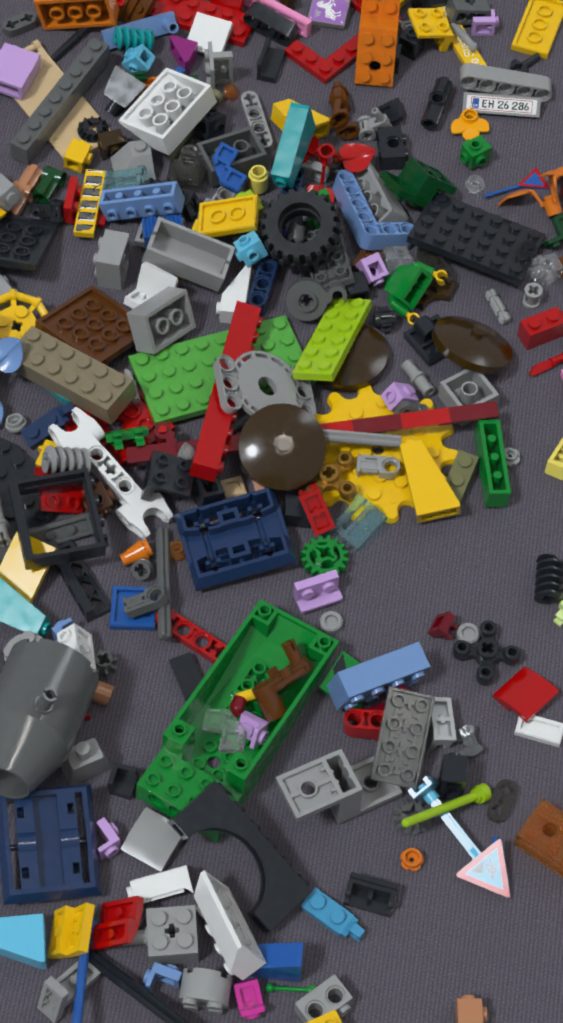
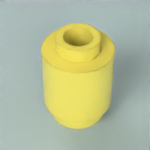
M254 165L248 173V188L254 194H262L268 189V171L262 165Z

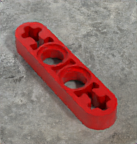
M171 610V622L174 624L172 638L214 664L217 660V653H222L227 645ZM157 611V613H156V615H155V621H156L157 627H158V611ZM180 627L190 629L189 634L185 636L180 635L177 631ZM204 638L209 643L206 647H199L196 645V641Z

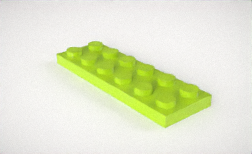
M332 298L292 371L293 379L334 381L372 308L371 299L356 298L343 301L342 298Z

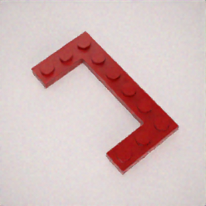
M351 0L350 7L360 14L362 0ZM358 34L326 59L299 40H296L284 49L285 56L326 85L356 61Z

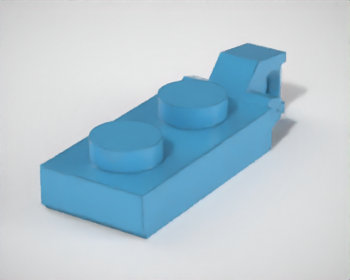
M316 887L301 904V910L338 937L346 938L349 935L359 942L365 935V930L357 924L358 919L352 913Z

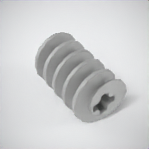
M49 445L44 450L41 466L44 473H47L48 467H50L51 474L55 473L57 468L59 472H64L65 468L67 471L88 468L90 473L91 458L86 448H81L80 450L77 447L71 449L70 447L62 448L57 446L54 448Z

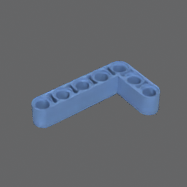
M339 170L332 190L359 247L365 250L409 249L412 244L406 242L414 225L409 222H376L353 173L347 170Z

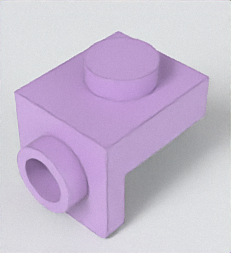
M393 382L381 394V398L389 411H394L402 401H410L412 403L414 400L419 401L415 394V389L410 384Z
M105 817L96 822L98 832L106 842L97 849L101 860L114 857L121 848L120 838L117 836L120 833L113 822L108 823Z

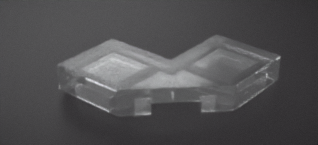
M207 709L202 730L204 733H222L218 747L220 753H235L236 751L243 753L248 733L242 724L238 722L229 709Z

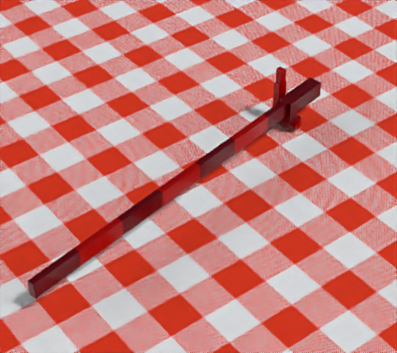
M493 401L323 423L320 426L322 429L381 434L499 418L497 402ZM165 422L158 423L154 428L157 444L126 448L128 468L147 465L153 450L177 456L185 442L191 444L196 450L198 440L175 442V435L171 426ZM240 434L232 435L230 441L226 440L225 444L229 445L227 454L238 452Z

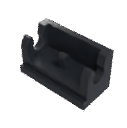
M351 872L343 905L390 918L398 885Z

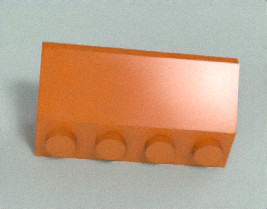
M34 0L43 30L117 25L119 14L117 0Z

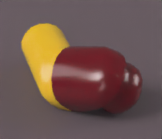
M252 688L235 694L230 703V711H232L234 717H240L241 713L244 712L243 709L246 703L256 699Z

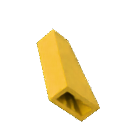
M410 439L400 444V453L417 522L422 523L461 514L459 500L422 440Z

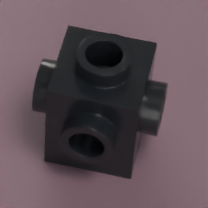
M211 108L195 126L194 133L206 139H212L224 134L226 115Z

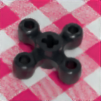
M490 620L481 623L479 627L481 641L477 645H471L465 640H458L452 649V654L457 660L476 659V662L480 665L476 672V680L483 686L491 684L494 679V670L491 666L494 662L503 661L509 666H514L521 657V652L517 646L509 645L506 648L497 646L496 642L493 641L497 633V626Z

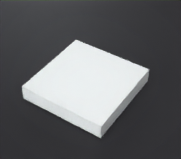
M197 12L187 39L198 42V53L204 54V49H208L209 41H212L213 52L224 51L233 22Z

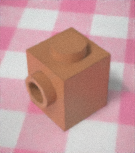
M463 995L461 998H457L455 1003L456 1023L487 1022V1007H483L482 998H476L474 995Z

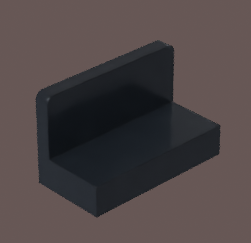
M269 37L265 40L257 62V80L275 84L285 58V51L271 48V38Z

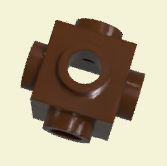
M100 481L95 484L93 493L94 495L98 494V497L102 498L100 507L97 510L98 514L105 516L112 512L111 508L115 506L113 501L116 498L111 488L106 489L103 482ZM85 500V501H83V504H84V506H85V508H86V510H87V512H88V508H87V504H86V500Z

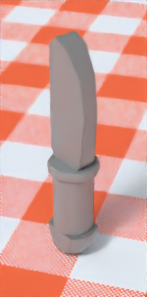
M451 23V29L468 46L469 50L476 51L477 43L459 25Z

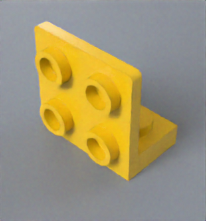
M409 8L407 13L417 38H434L439 51L447 52L454 35L443 8Z

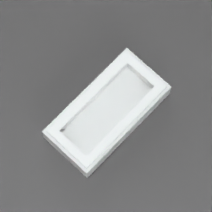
M534 716L526 723L519 717L514 735L559 747L563 735V723L539 716Z

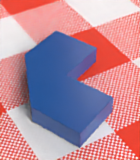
M221 142L212 157V163L220 186L238 194L248 176L231 167L239 154V150Z

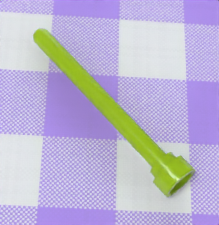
M485 783L478 784L472 788L470 793L406 817L401 821L403 827L408 828L472 802L478 804L488 802L492 797L491 790Z

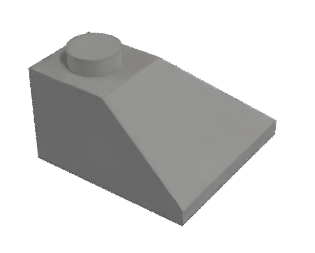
M143 140L128 142L111 157L116 188L139 186L144 183V180H149V178L155 180L151 148Z

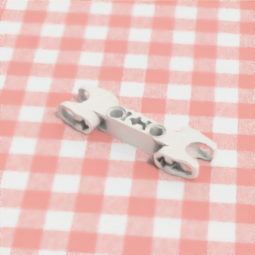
M75 407L71 410V416L78 428L72 432H66L57 425L52 424L48 427L51 438L56 446H61L62 448L70 447L71 449L77 447L79 450L86 448L89 451L91 458L90 470L103 482L107 489L111 488L115 498L122 505L115 510L117 517L127 529L142 540H147L150 538L151 533L143 519L149 515H156L162 521L169 523L174 517L159 492L157 494L153 493L150 501L141 499L142 490L99 443V441L105 438L103 429L92 417L78 407ZM98 455L101 457V459L94 460L92 456ZM127 487L129 491L123 492L119 488Z

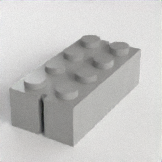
M158 216L141 262H149L166 272L218 292L225 279L235 247Z

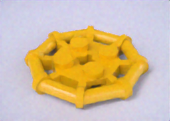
M10 289L9 292L1 295L0 305L10 301L11 306L0 311V339L7 337L21 339L32 326L35 327L37 319L33 312L37 309L41 317L48 313L42 303V298L17 292L15 289ZM16 300L31 304L29 309L23 305L18 306L16 305ZM13 323L20 324L21 331L12 330Z

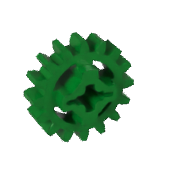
M319 535L318 540L310 538V544L305 543L304 550H301V565L304 566V572L311 571V577L335 569L338 575L340 572L345 573L349 562V552L345 550V543L338 544L339 538L331 540L330 535H327L326 539H323L322 535Z

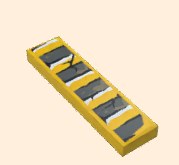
M86 169L73 231L74 236L94 238L100 210L98 204L102 190H104L106 171Z

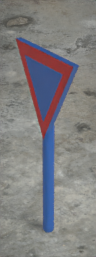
M536 167L519 184L484 194V198L521 187L550 190V187L544 178H539L541 173Z

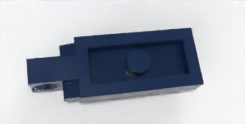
M71 402L64 406H57L22 429L20 432L28 446L34 450L43 444L45 440H49L51 436L48 432V427L52 424L57 425L62 430L67 428V424L70 422L69 419L72 417L71 410L75 406Z

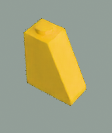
M291 99L273 103L271 120L282 131L291 102L297 103ZM311 109L316 126L313 135L318 139L328 136L330 118Z

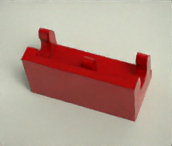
M313 483L309 485V490H299L298 498L314 535L318 536L336 527L320 489Z

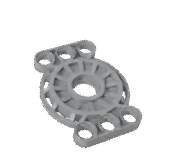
M264 351L246 352L235 361L230 356L223 354L214 361L213 370L219 402L222 410L227 414H234L242 407L245 412L252 416L263 407L285 403L305 408L313 417L316 415V406L310 380L293 379L292 371L296 364L290 368L279 357ZM249 357V359L245 362L242 360L243 358ZM220 362L226 363L228 369H224ZM223 380L228 381L232 388L226 387ZM262 380L268 383L274 395L263 393L259 388L258 381ZM298 389H301L306 397L301 396ZM227 399L232 400L235 403V407H231Z

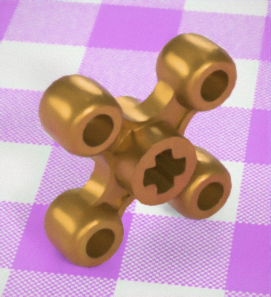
M340 452L334 464L322 465L317 473L318 481L315 483L322 495L324 491L337 490L340 497L345 501L355 498V485L341 478L342 472L350 470L354 465V458L350 452Z

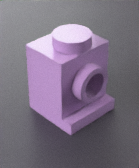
M379 252L363 258L355 264L360 271L364 272L368 285L373 284V286H377L383 283V278L389 274Z

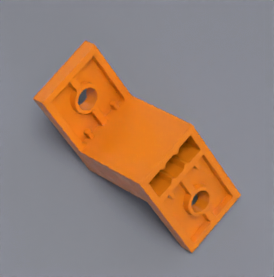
M362 0L354 84L393 87L400 0ZM377 61L381 67L374 70L370 67V63Z

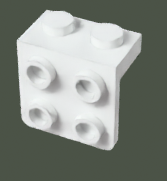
M144 262L141 265L136 289L125 296L123 304L134 309L167 287L177 288L178 278L149 262Z

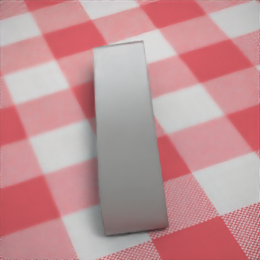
M465 63L460 67V85L465 89L499 95L541 98V102H546L552 97L551 79L547 76L474 63Z

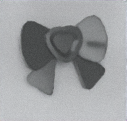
M474 725L461 727L458 733H456L457 741L452 743L463 742L466 748L458 753L467 756V758L478 757L485 750L478 744L475 736L476 727Z

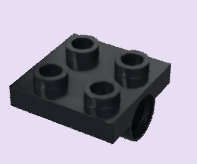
M438 314L431 318L427 315L421 316L416 320L413 328L404 332L403 336L428 366L444 357L432 340L433 328L436 322L441 319Z

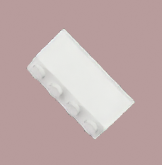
M205 870L202 871L194 893V898L198 904L196 910L207 923L205 928L216 941L214 947L224 958L225 963L223 965L226 971L231 976L235 975L244 980L266 964V961L229 887Z

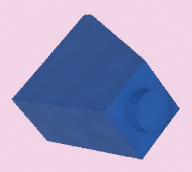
M304 943L257 944L266 964L248 977L300 983Z

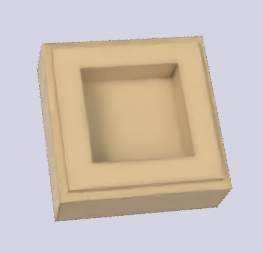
M241 476L220 481L225 492V499L247 494Z

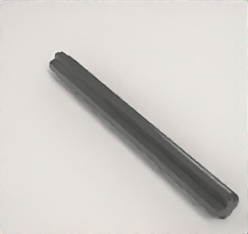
M159 527L156 531L157 585L165 589L169 595V600L163 607L158 608V638L168 641L172 637L169 529ZM157 593V600L161 597L162 593Z

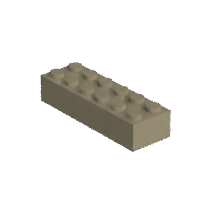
M34 326L20 339L23 344V362L20 368L15 371L16 373L50 392L62 396L72 404L111 425L137 395L133 379Z

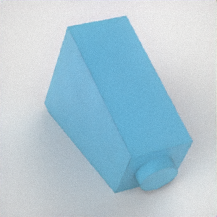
M32 914L0 917V955L42 970L47 969L44 915Z

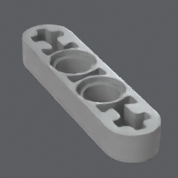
M252 91L244 92L241 95V107L248 127L252 126L253 129L257 127L264 129L262 132L255 131L260 142L261 139H264L265 146L263 144L262 146L268 154L273 149V139L258 95ZM251 113L259 114V116L256 118L250 117L249 115Z

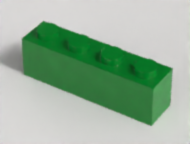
M478 420L474 439L476 453L479 457L478 466L484 506L506 507L511 495L500 420Z

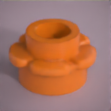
M415 848L403 851L400 856L402 860L401 866L405 870L417 871L424 862L423 855Z

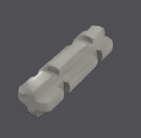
M495 289L487 290L485 297L488 302H491L489 304L495 315L499 317L497 319L500 324H508L511 316L506 311L507 309L500 297H498V293Z

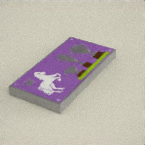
M312 0L308 18L312 20V25L344 29L351 0Z

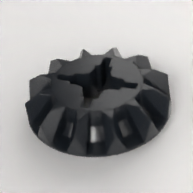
M91 116L88 119L84 117L83 121L79 122L77 131L82 140L89 143H97L98 133L109 131L106 120L103 121L100 116L98 118ZM89 125L92 126L93 128L96 127V131H94L93 129H90V128H89Z

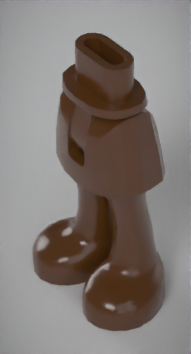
M336 81L328 101L333 108L329 119L330 127L336 129L335 133L338 137L352 139L359 134V126L357 123L349 121V113L351 111L349 93L340 81Z

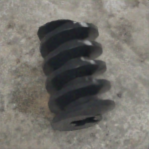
M552 554L539 555L536 560L537 572L535 575L534 600L541 604L560 601L563 597L562 593H560L563 591V586L561 585L563 584V561L558 560Z

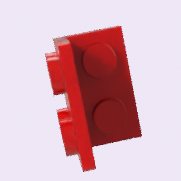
M70 177L64 202L65 223L75 224L82 192V186H79L78 177ZM100 209L96 226L105 227L106 218Z
M35 467L34 476L51 474L50 467H48L47 473L43 472L42 467ZM82 485L40 492L39 510L82 513Z

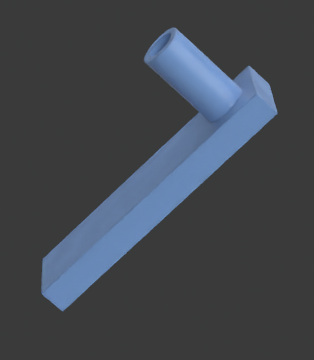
M173 11L119 25L120 28L125 26L128 30L130 27H134L135 30L142 28L143 31L149 29L150 32L154 30V37L167 33L175 34L179 29ZM115 27L101 30L103 42L109 45V50L117 48V45H113Z

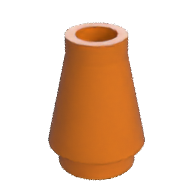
M146 539L138 540L126 551L119 554L124 566L133 564L141 558L149 559L150 556L154 555Z

